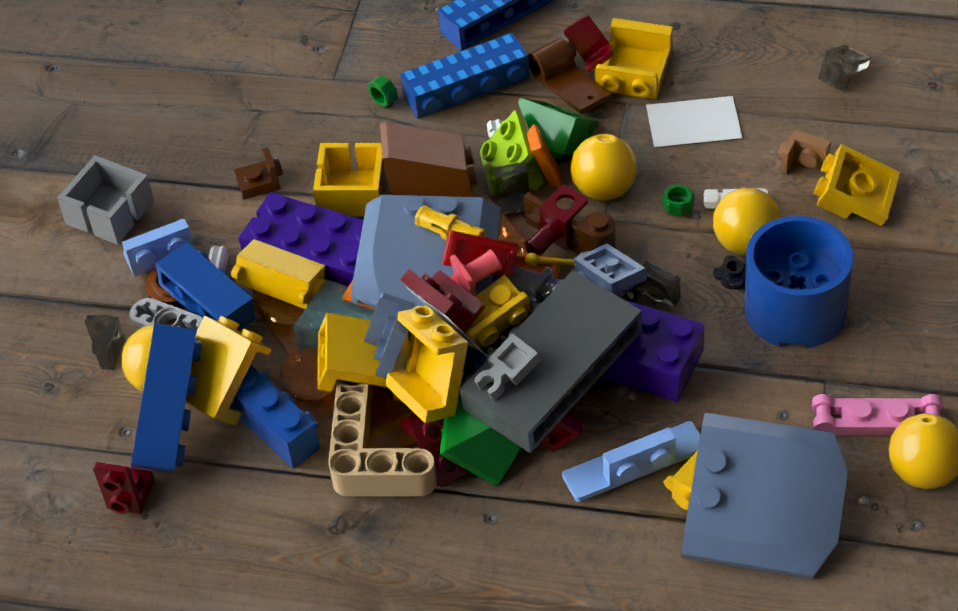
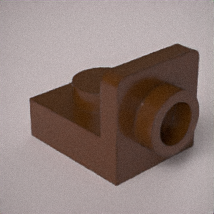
M268 147L262 149L264 161L234 169L243 200L280 189L278 176L283 175L282 167L278 157L272 158Z

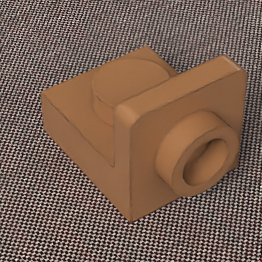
M794 130L789 140L781 143L778 151V159L781 160V172L788 174L793 163L821 171V166L826 156L830 153L831 141Z

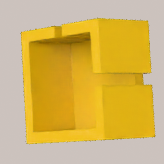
M320 143L317 160L318 169H316L313 187L316 206L352 217H364L366 204L380 195H385L387 175L382 160L381 143H355L358 170H353L349 143Z

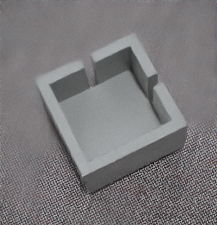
M96 155L57 197L65 224L87 233L93 230L94 236L117 245L133 228V219L139 220L154 203L149 179L146 174Z

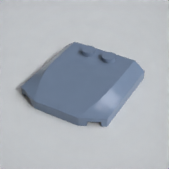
M380 195L366 204L351 288L352 303L359 305V301L374 307L375 311L381 293H386L416 304L415 307L425 306L406 288L407 286L400 280L409 269L420 278L424 273L432 278L437 271H442L449 277L454 275L452 267L442 264L446 240H443L438 233L415 225V217L421 206L426 205L446 215L456 214L460 217L461 221L485 229L486 237L498 240L502 218L501 207L480 197ZM490 275L476 283V295L494 283V275Z
M705 413L685 524L681 558L813 580L824 562L836 549L839 539L848 469L835 434L827 431Z

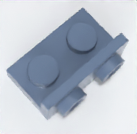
M609 244L602 245L574 258L576 272L618 297L620 292L628 291L635 285L647 280L645 267Z
M381 293L364 339V342L377 346L373 359L379 360V365L375 375L387 378V373L392 372L408 331L397 320L398 312L413 309L416 305L413 302L386 293Z

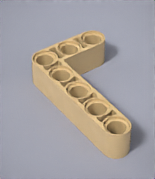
M337 379L328 461L332 485L336 493L347 497L426 496L432 493L437 485L434 456L431 452L420 448H368L374 385Z

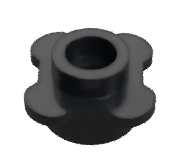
M728 255L724 257L723 264L713 270V276L715 279L720 280V283L725 288L739 289L745 285L746 263L737 259L736 256Z

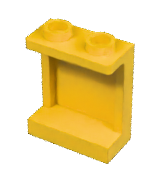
M613 18L610 25L609 43L612 45L614 55L603 64L596 66V82L610 93L656 100L673 50V27Z
M427 305L416 306L413 309L398 312L397 320L411 332L406 369L387 373L386 386L424 423L455 416L468 341Z
M333 313L326 314L318 332V390L331 392L337 379L387 387V378L375 375L379 365V360L373 359L377 346L364 342L371 320ZM408 331L392 372L406 369L410 341H408ZM392 392L393 400H395V401H401V400Z
M221 315L217 321L204 316L196 334V340L202 341L199 362L192 361L190 372L191 375H197L194 396H187L186 402L214 419L236 426L242 413L231 407L234 397L255 354L260 352L269 356L272 349L261 343L263 337L246 328L242 332L238 331L237 329L240 324Z

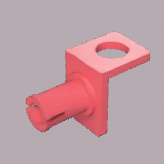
M488 250L487 253L465 266L455 254L450 257L454 274L450 278L473 296H476V283L502 269L498 258L492 250Z

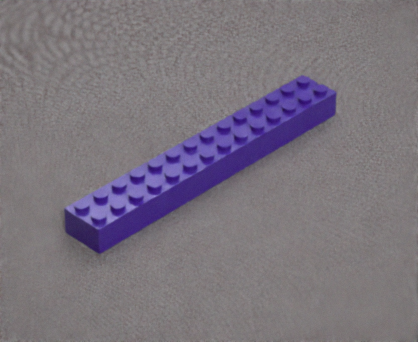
M270 192L256 211L257 218L252 217L238 237L241 251L255 239L325 265L324 280L327 281L326 290L344 295L354 277L364 220ZM515 266L512 277L509 279L520 293L524 291L528 296L531 310L537 303H542L551 294L553 287L559 281L558 279ZM494 276V282L501 277ZM627 301L642 311V332L600 378L679 402L704 351L705 324ZM509 326L503 331V335L507 337L516 326Z

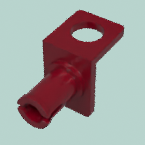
M588 14L564 30V35L584 60L585 69L588 73L596 69L598 64H603L613 57L612 45Z
M562 185L539 207L541 228L524 243L526 251L542 255L553 243L567 251L571 247L568 223L588 204V199L571 188ZM561 198H571L575 201L574 206L570 209H561L557 207L556 203Z

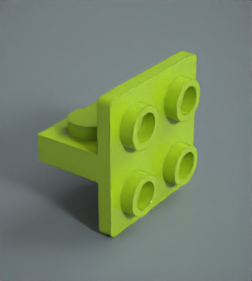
M514 110L501 123L490 139L484 142L480 149L489 191L495 197H498L510 182L536 191L544 183L540 167L529 145L522 114Z

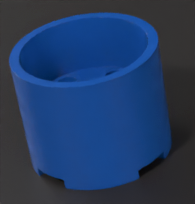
M788 216L775 219L763 225L754 233L747 246L744 309L748 325L759 337L776 346H780V343L805 344L806 348H812L826 343L840 332L845 324L853 266V250L846 236L830 223L808 216Z

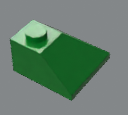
M520 97L518 102L528 128L530 129L532 125L538 126L553 157L563 159L564 155L573 156L574 151L585 139L591 136L599 122L545 101Z
M459 393L455 416L444 418L440 455L489 483L497 485L502 480L521 447L463 410Z

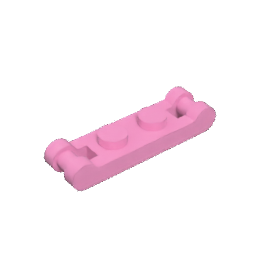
M819 394L812 399V410L816 414L813 420L814 430L833 432L835 436H892L901 422L911 416L922 413L940 416V413L943 411L942 398L936 394H929L922 398H832L827 394ZM831 415H841V418H834Z

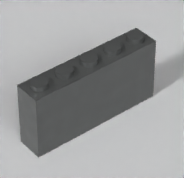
M573 270L564 280H559L553 287L551 294L542 303H537L532 308L529 317L520 326L514 327L507 336L508 338L512 333L538 352L541 361L517 386L509 380L505 384V390L501 397L493 400L487 392L493 386V382L488 383L482 390L474 382L475 377L481 371L492 368L487 360L496 351L492 350L487 355L488 357L485 358L484 364L474 374L468 375L461 384L459 390L463 410L531 453L642 332V311Z

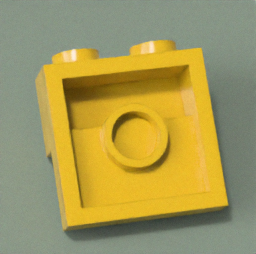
M841 144L834 155L829 153L821 166V171L826 173V175L819 179L814 189V195L819 196L817 206L844 219H847L851 213H855L882 226L888 219L900 172Z

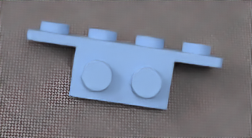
M692 421L673 428L668 427L605 452L600 457L562 472V477L575 501L581 502L692 457L698 450L700 433Z

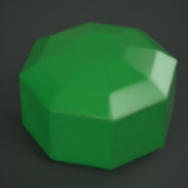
M381 75L368 84L369 95L378 105L385 108L398 99L397 88L388 78Z
M675 184L665 189L662 196V207L668 215L681 217L692 212L695 194L688 186Z

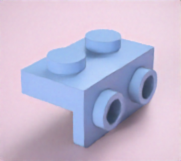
M181 219L123 241V254L133 276L135 277L156 268V262L186 242L193 246L189 227L185 219Z

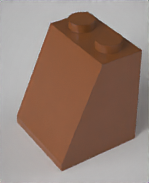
M388 122L380 123L382 160L392 195L473 197L471 184L477 183L471 146L465 147L462 135Z

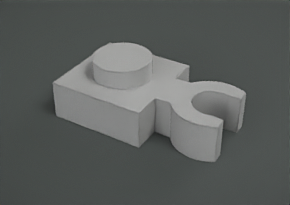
M512 333L487 359L492 368L481 371L475 377L474 382L480 390L488 383L493 382V386L487 392L491 399L496 400L504 393L505 384L509 380L517 386L541 361L538 352Z

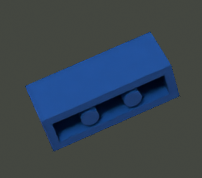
M186 242L156 262L159 285L191 313L202 318L207 316L217 321L222 315L240 324L237 329L238 331L255 320V300L250 291L245 287L240 288L232 281L230 275L224 269H218L212 264L202 250L197 251Z

